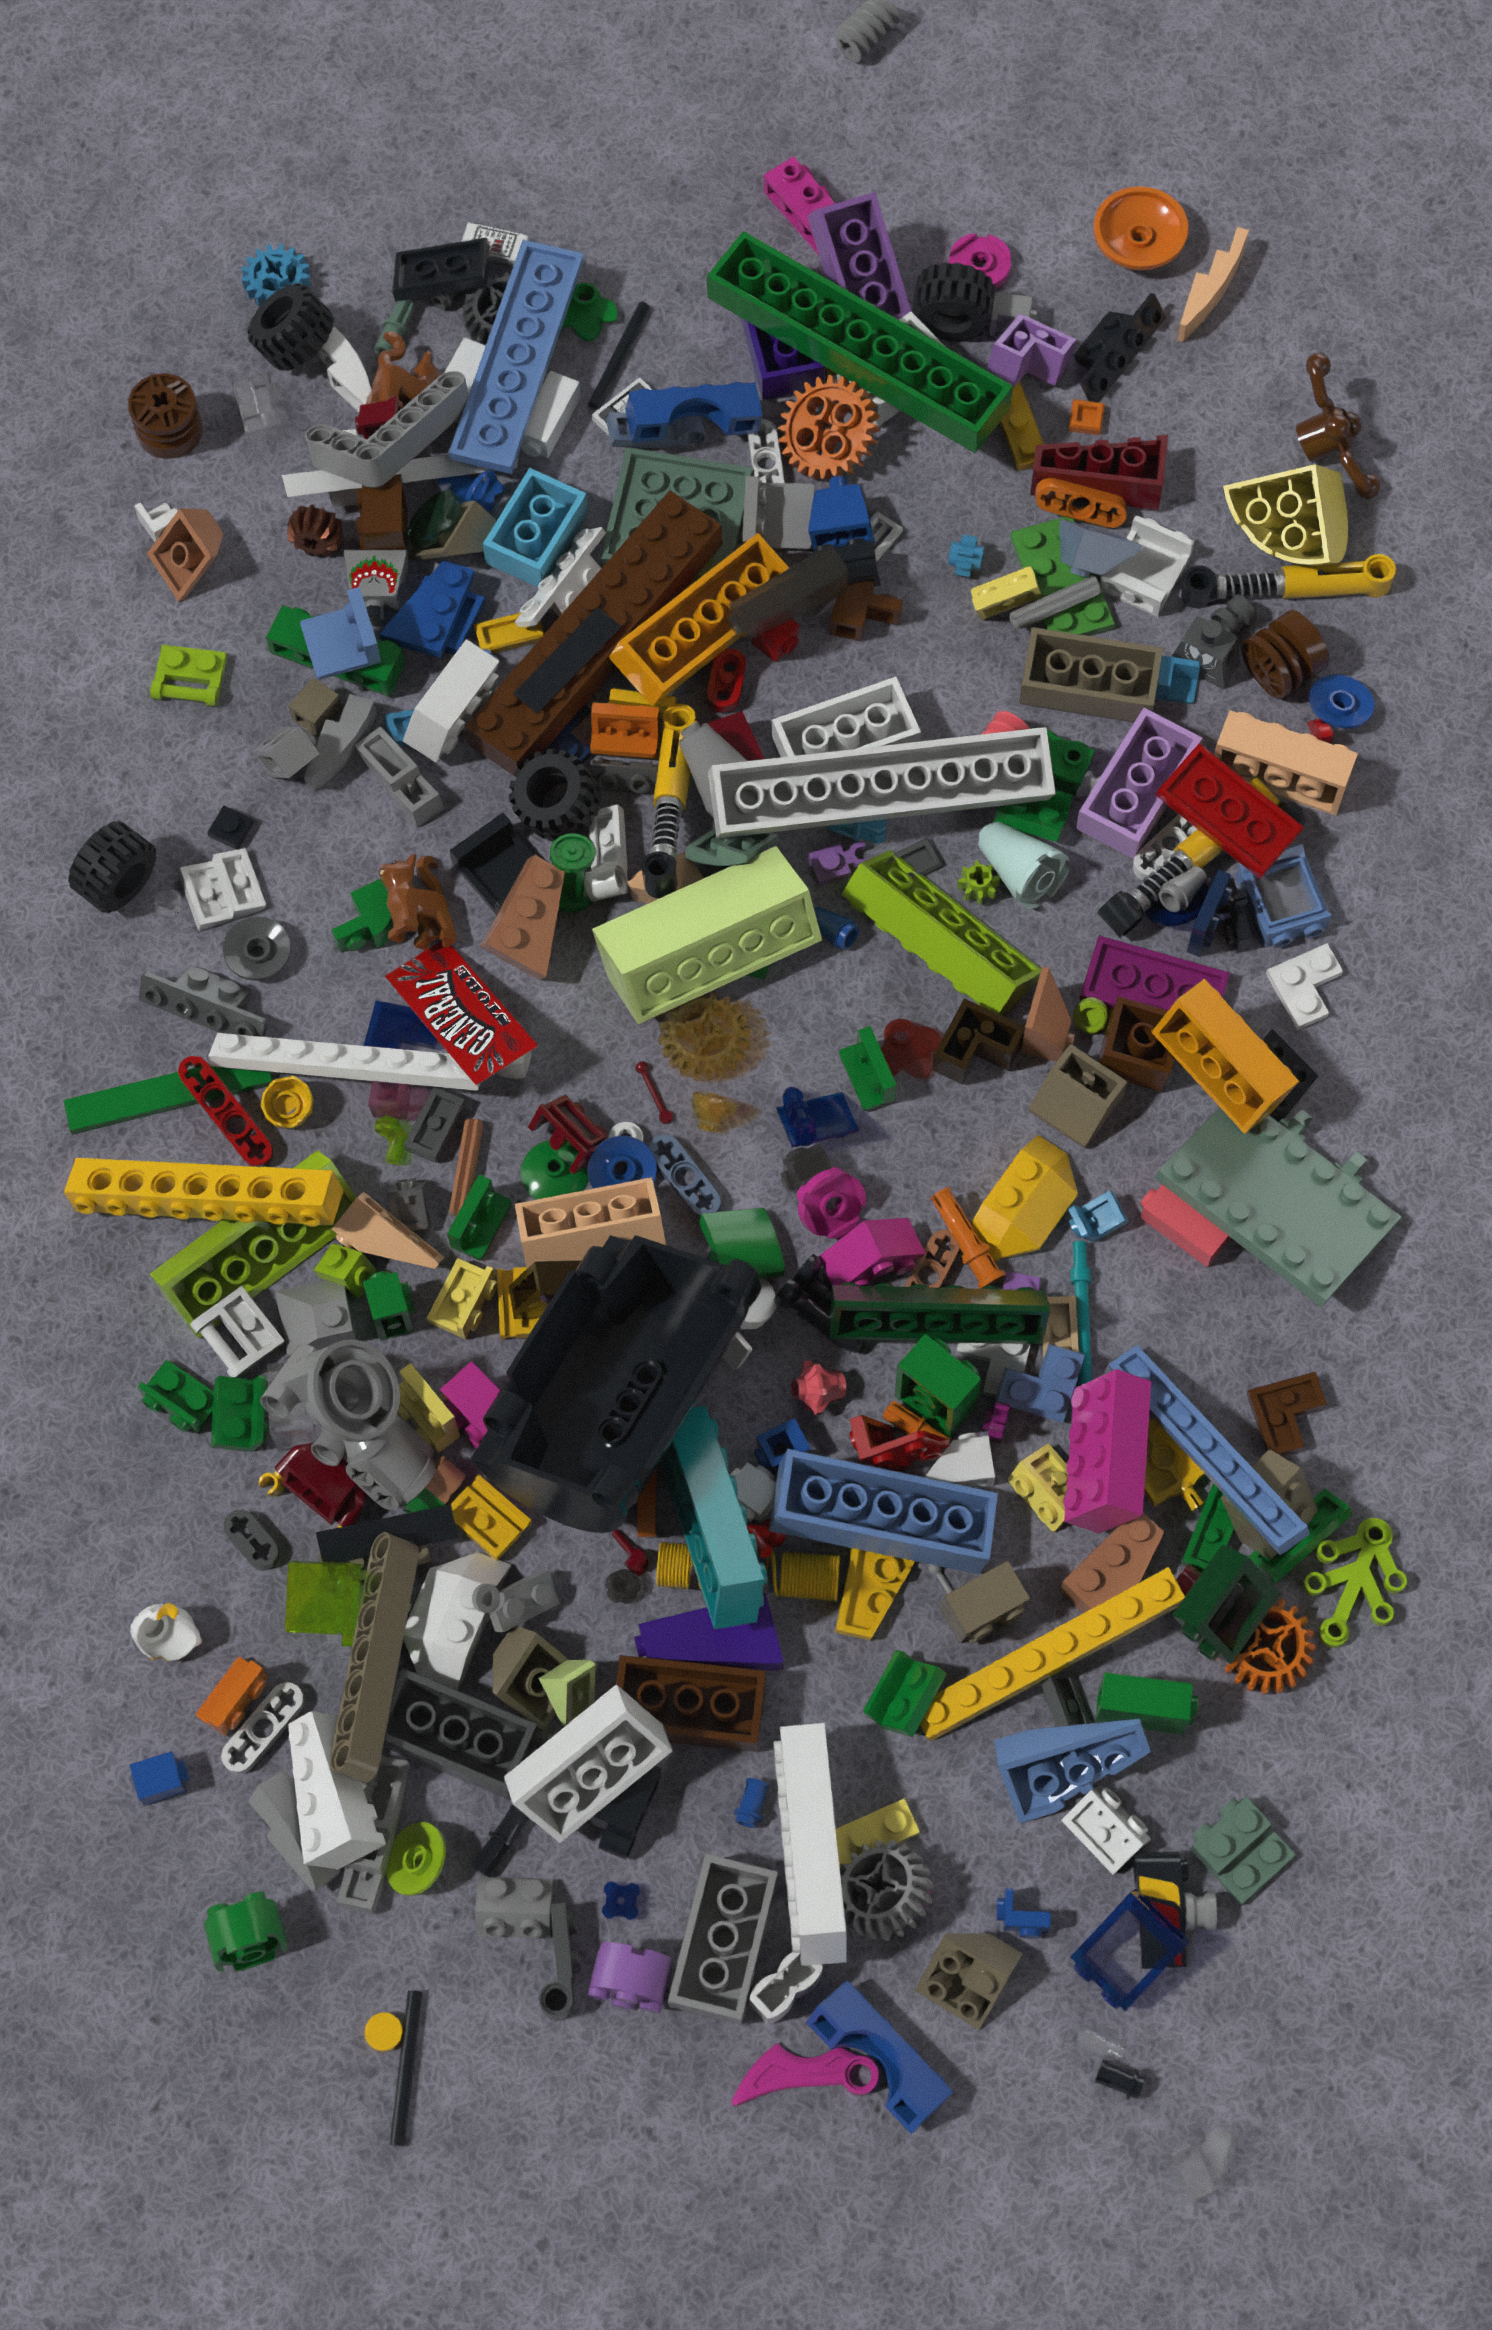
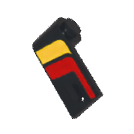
M1179 1851L1135 1853L1133 1856L1135 1889L1138 1895L1142 1969L1187 1967L1182 1882L1189 1879L1187 1858H1180Z

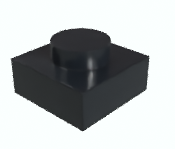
M223 805L207 833L210 838L238 850L252 828L254 821L253 818Z

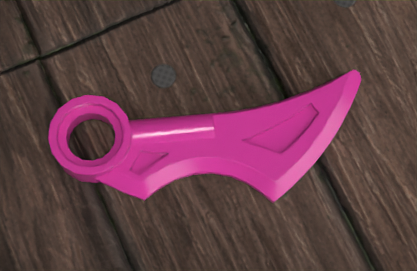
M776 2043L756 2061L745 2075L732 2099V2105L734 2107L771 2092L799 2087L843 2085L851 2094L865 2096L869 2095L877 2087L879 2072L873 2060L865 2056H857L843 2048L830 2050L821 2056L803 2058L789 2053ZM855 2066H865L870 2070L871 2080L867 2085L857 2087L851 2083L849 2074Z

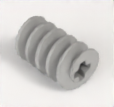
M867 0V2L862 3L859 9L855 10L851 17L847 18L843 25L838 26L835 30L834 38L838 48L849 60L858 63L862 55L869 53V47L877 45V39H883L886 32H890L893 29V23L898 24L900 22L899 11L891 0Z

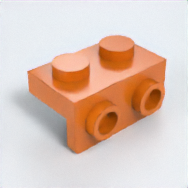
M614 703L592 704V737L590 752L592 754L641 758L656 757L659 739L658 707L619 705Z
M238 1657L196 1712V1716L225 1737L230 1729H235L241 1722L245 1714L244 1710L252 1699L256 1700L266 1687V1680L269 1677L264 1669L254 1661L247 1662L243 1658Z

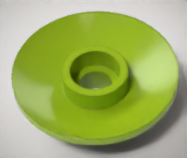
M417 1822L407 1826L396 1836L386 1871L387 1880L396 1892L406 1896L418 1895L426 1891L437 1880L446 1857V1844L441 1831L432 1824Z

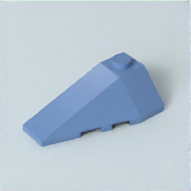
M1140 1719L1031 1729L994 1740L998 1767L1019 1823L1056 1813L1065 1807V1801L1079 1792H1082L1083 1795L1094 1788L1093 1784L1108 1774L1116 1775L1151 1752Z

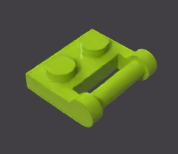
M162 644L155 677L151 683V699L162 700L163 697L205 702L206 706L217 707L228 658L226 652ZM166 680L208 684L209 686L207 689L168 685Z

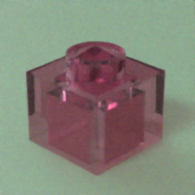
M372 1081L368 1104L374 1118L407 1120L411 1086L410 1084Z

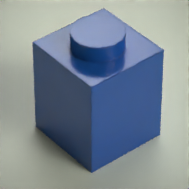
M172 1751L129 1765L138 1799L144 1806L187 1792L184 1782L189 1781L190 1776L185 1760L178 1761V1758Z

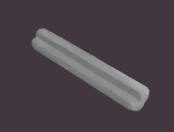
M1090 576L1011 612L1010 622L1015 630H1021L1098 595L1101 589L1100 584L1095 576Z

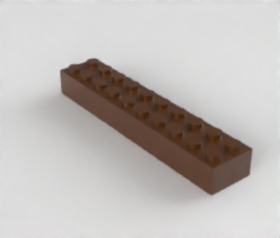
M669 490L466 723L464 728L468 744L516 777L514 775L516 769L521 770L525 766L522 762L526 758L530 761L534 759V753L541 751L543 753L617 668L609 659V656L618 642L678 596L722 546V524ZM596 608H599L622 627L536 713L514 696L513 693Z

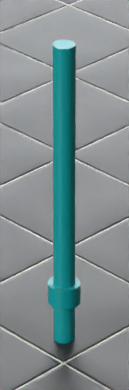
M1085 1241L1073 1242V1268L1070 1269V1281L1074 1285V1294L1076 1296L1079 1353L1085 1355L1078 1376V1387L1092 1381L1088 1285L1092 1283L1091 1268L1087 1266V1242Z

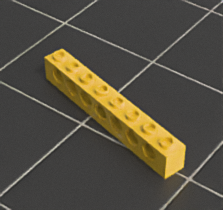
M75 1158L64 1194L75 1211L83 1214H92L93 1212L110 1213L115 1216L131 1214L143 1215L149 1218L168 1216L183 1220L188 1218H205L211 1221L224 1219L239 1220L244 1223L261 1221L277 1225L297 1223L315 1227L318 1225H333L344 1190L333 1170Z

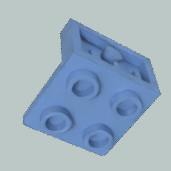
M360 587L347 590L349 604H345L344 609L300 622L318 680L381 663L377 641Z

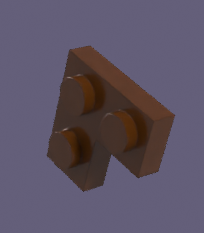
M1316 1371L1248 1390L1246 1394L1266 1452L1270 1449L1280 1456L1303 1451L1305 1447L1295 1416L1324 1409L1327 1405Z

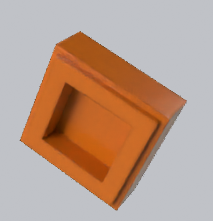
M1073 399L1069 431L1100 435L1105 403Z

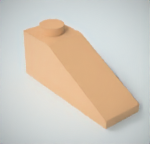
M364 1191L353 1201L332 1228L337 1233L336 1238L342 1245L350 1249L354 1247L360 1252L433 1269L444 1259L442 1254L395 1218Z

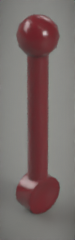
M639 1061L635 1069L637 1073L642 1074L660 1112L659 1120L663 1124H669L673 1120V1115L669 1110L665 1109L648 1073V1064L644 1061Z

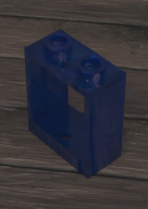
M1136 1888L1123 1899L1070 1958L1076 1963L1073 1968L1087 1982L1093 1980L1103 1990L1101 1996L1109 2005L1115 2009L1121 2007L1126 2011L1191 1941ZM1127 1911L1169 1950L1129 1994L1125 1993L1087 1955Z

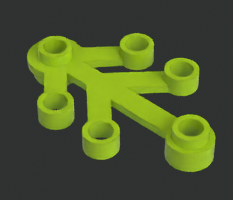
M1379 1518L1364 1520L1357 1528L1356 1535L1337 1542L1331 1540L1321 1542L1316 1551V1556L1320 1562L1332 1564L1338 1556L1361 1549L1356 1562L1323 1574L1318 1572L1309 1573L1303 1581V1589L1310 1596H1318L1324 1589L1347 1581L1333 1617L1326 1619L1318 1631L1320 1641L1328 1648H1339L1348 1639L1349 1628L1346 1622L1361 1588L1371 1609L1370 1618L1374 1624L1385 1626L1390 1623L1394 1616L1392 1606L1384 1602L1369 1568L1374 1555L1385 1576L1383 1584L1389 1593L1398 1594L1407 1585L1406 1575L1402 1571L1397 1570L1388 1549L1393 1539L1392 1530L1385 1521ZM1377 1530L1381 1534V1539L1372 1540L1369 1537V1531ZM1322 1548H1332L1334 1556L1331 1558L1325 1557L1322 1554ZM1392 1576L1398 1577L1401 1580V1586L1393 1587L1389 1582V1578ZM1317 1579L1321 1584V1588L1318 1590L1310 1588L1308 1580ZM1379 1608L1386 1610L1388 1618L1385 1620L1379 1619L1376 1615V1610ZM1330 1626H1337L1341 1630V1636H1331L1328 1628Z

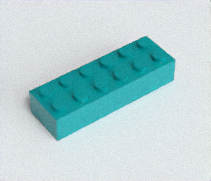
M706 1406L693 1407L662 1457L660 1464L715 1630L757 1622L759 1607L764 1604L762 1588L763 1585H767V1571L764 1563H758L756 1557V1538L753 1533H748L746 1527L748 1522L745 1506L738 1503L736 1479L733 1475L729 1476L728 1457L725 1448L719 1447L717 1441L719 1434L716 1420L710 1419Z

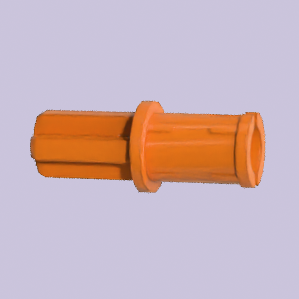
M892 1401L883 1413V1418L907 1435L924 1430L946 1438L949 1442L951 1440L949 1436L947 1437L925 1422L926 1417L919 1418L896 1401Z

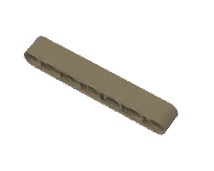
M388 1532L379 1534L371 1548L330 1757L332 1771L363 1783H367L374 1778L380 1764L419 1557V1549L416 1544Z

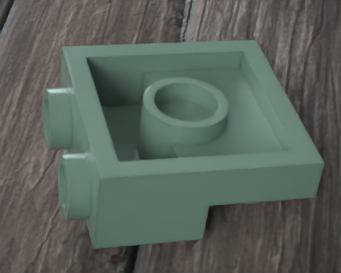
M1234 1797L1218 1812L1223 1817L1213 1827L1206 1822L1191 1836L1196 1842L1191 1846L1190 1851L1241 1906L1293 1859L1296 1854L1270 1827L1272 1825L1270 1821L1247 1797L1240 1802Z

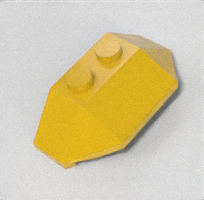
M1040 1135L1036 1136L1020 1150L983 1201L971 1225L981 1242L989 1244L991 1248L989 1253L994 1261L1039 1250L1077 1198L1078 1192L1068 1154Z

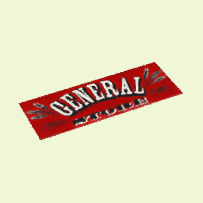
M442 941L385 975V978L475 1085L480 1084L538 1047L536 1042L452 945L446 948L443 947Z

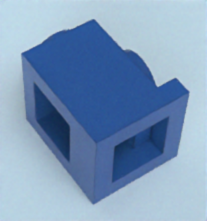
M795 1418L756 1436L758 1448L753 1450L759 1465L764 1468L769 1467L773 1475L778 1473L779 1463L784 1454L781 1456L774 1454L776 1447L783 1446L786 1449L811 1454V1447Z

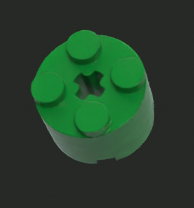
M264 1892L248 1894L243 1898L242 1902L230 1906L227 1903H221L207 1910L208 1918L204 1921L203 1926L217 1971L225 1972L223 1965H233L235 1972L244 1971L274 1960V1951L280 1947L283 1953L288 1948L277 1904L274 1900L266 1899Z

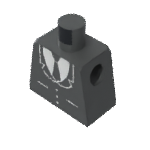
M1196 617L1171 657L1200 661L1201 665L1198 676L1224 689L1240 664L1238 638L1236 635L1223 629L1219 622L1215 620L1207 621L1202 617Z

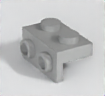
M479 1877L475 1906L476 1935L490 1938H550V1904H552L553 1880Z

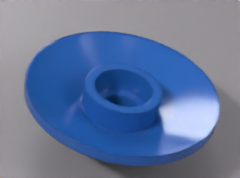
M1338 674L1324 676L1313 684L1309 693V702L1314 713L1324 722L1338 728L1350 729L1362 726L1369 721L1374 712L1375 703L1371 692L1361 682L1349 676Z
M615 1136L603 1141L596 1147L590 1156L587 1173L589 1182L594 1189L651 1177L654 1183L657 1166L652 1151L641 1140L631 1136ZM625 1162L626 1169L620 1173L614 1170L616 1163Z

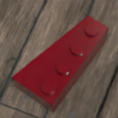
M1158 435L1156 440L1142 441L1141 437L1128 438L1127 442L1109 443L1108 439L1096 440L1092 445L1083 446L1079 442L1036 445L1030 495L1036 496V486L1041 480L1056 478L1119 495L1125 500L1126 507L1159 510L1164 482L1168 435ZM1050 491V493L1048 495H1045V497L1051 498V496L1054 495L1055 492ZM1084 497L1075 499V501L1090 502Z

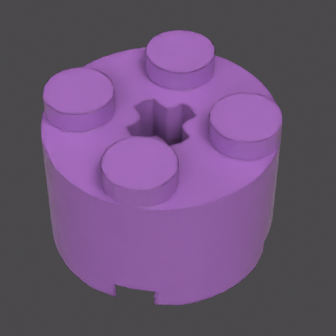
M601 1942L595 1960L588 1996L604 2001H609L612 1998L611 2005L614 2007L633 2010L634 2004H640L639 2008L642 2010L661 2013L672 1959L649 1949H645V1952L633 1949L632 1945Z

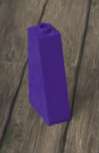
M766 1592L763 1593L764 1604L759 1607L757 1622L714 1630L708 1609L705 1607L640 1623V1635L634 1636L638 1657L646 1656V1658L765 1671L784 1669V1661Z

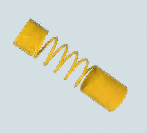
M661 1541L657 1562V1587H672V1589L675 1587L676 1589L682 1588L683 1590L686 1588L688 1590L693 1563L687 1544ZM773 1550L771 1555L767 1557L765 1568L768 1572L771 1559L773 1588L777 1597L783 1596L785 1598L787 1596L788 1598L794 1597L795 1599L798 1597L802 1599L809 1598V1600L812 1598L813 1600L820 1599V1601L822 1599L824 1601L831 1600V1602L833 1600L837 1601L840 1568L839 1555L807 1554V1552L804 1554L803 1552L796 1553L795 1551L793 1553L792 1551L785 1552L784 1550L782 1553L779 1590H777Z

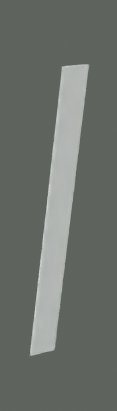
M449 455L412 459L396 474H402L404 483L483 473L486 470L492 469L450 460ZM517 458V461H516V464H515L514 469L517 468L518 458ZM323 470L282 475L287 497L362 488L361 484Z

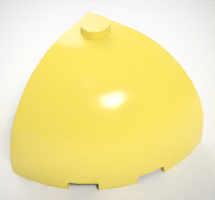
M1315 464L1223 486L1225 498L1235 522L1249 536L1250 541L1268 554L1292 563L1311 566L1337 564L1344 558L1348 542V517L1341 472Z

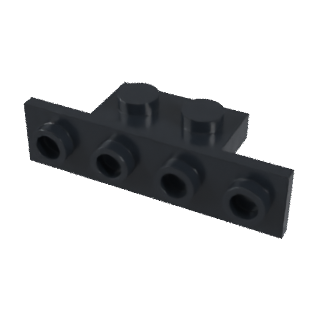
M1150 293L1133 315L1108 311L1073 356L1077 363L1091 367L1079 382L1088 401L1099 402L1166 319L1156 294Z

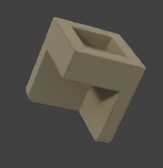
M314 678L307 683L288 705L291 719L316 737L321 734L326 719L333 720L342 710L339 694Z

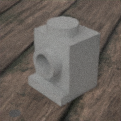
M995 292L989 336H995L996 331L1004 333L1019 314L1036 320L1037 310H1031L1032 297Z

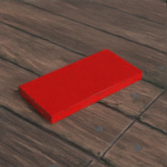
M1200 743L1155 794L1259 879L1266 874L1304 829L1300 823Z

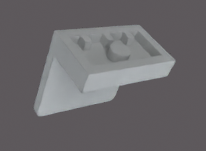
M746 476L743 543L759 533L772 549L810 550L812 543L808 527L815 492L814 485L803 483H763L759 476Z

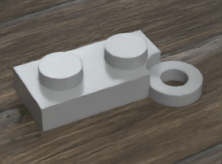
M539 1570L499 1591L494 1585L481 1584L475 1588L472 1595L474 1608L479 1612L489 1613L495 1632L501 1633L560 1604L549 1570ZM485 1592H488L490 1595V1601L487 1605H484L482 1602V1596Z

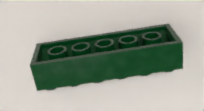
M847 1282L840 1285H832L830 1339L919 1341L926 1334L932 1340L939 1338L943 1342L1042 1344L1050 1315V1304L1045 1290H1035L1031 1287H1020L1016 1290L999 1289L995 1286L971 1289L959 1285H951L946 1288H931L923 1284H916L911 1287H894L887 1283L875 1286H859L856 1283Z

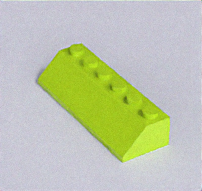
M892 850L859 864L841 895L850 901V905L855 910L865 913L873 919L880 930L890 933L898 939L905 950L917 954L927 962L926 964L930 970L942 974L952 982L953 987L958 992L968 995L978 1005L1003 1015L1010 1011L1038 981L1042 970L1039 966L925 876L917 874L915 868L902 858H897ZM891 857L895 858L894 861L885 865ZM908 873H914L915 879L912 880Z
M319 1150L315 1151L294 1168L334 1171L344 1191L333 1225L312 1227L297 1223L277 1225L271 1222L253 1221L252 1223H244L239 1220L223 1219L149 1274L165 1298L198 1339L203 1335L196 1333L190 1326L197 1317L241 1286L253 1299L336 1237L337 1233L332 1228L353 1203L356 1196L334 1163ZM218 1318L211 1324L215 1327L222 1321Z

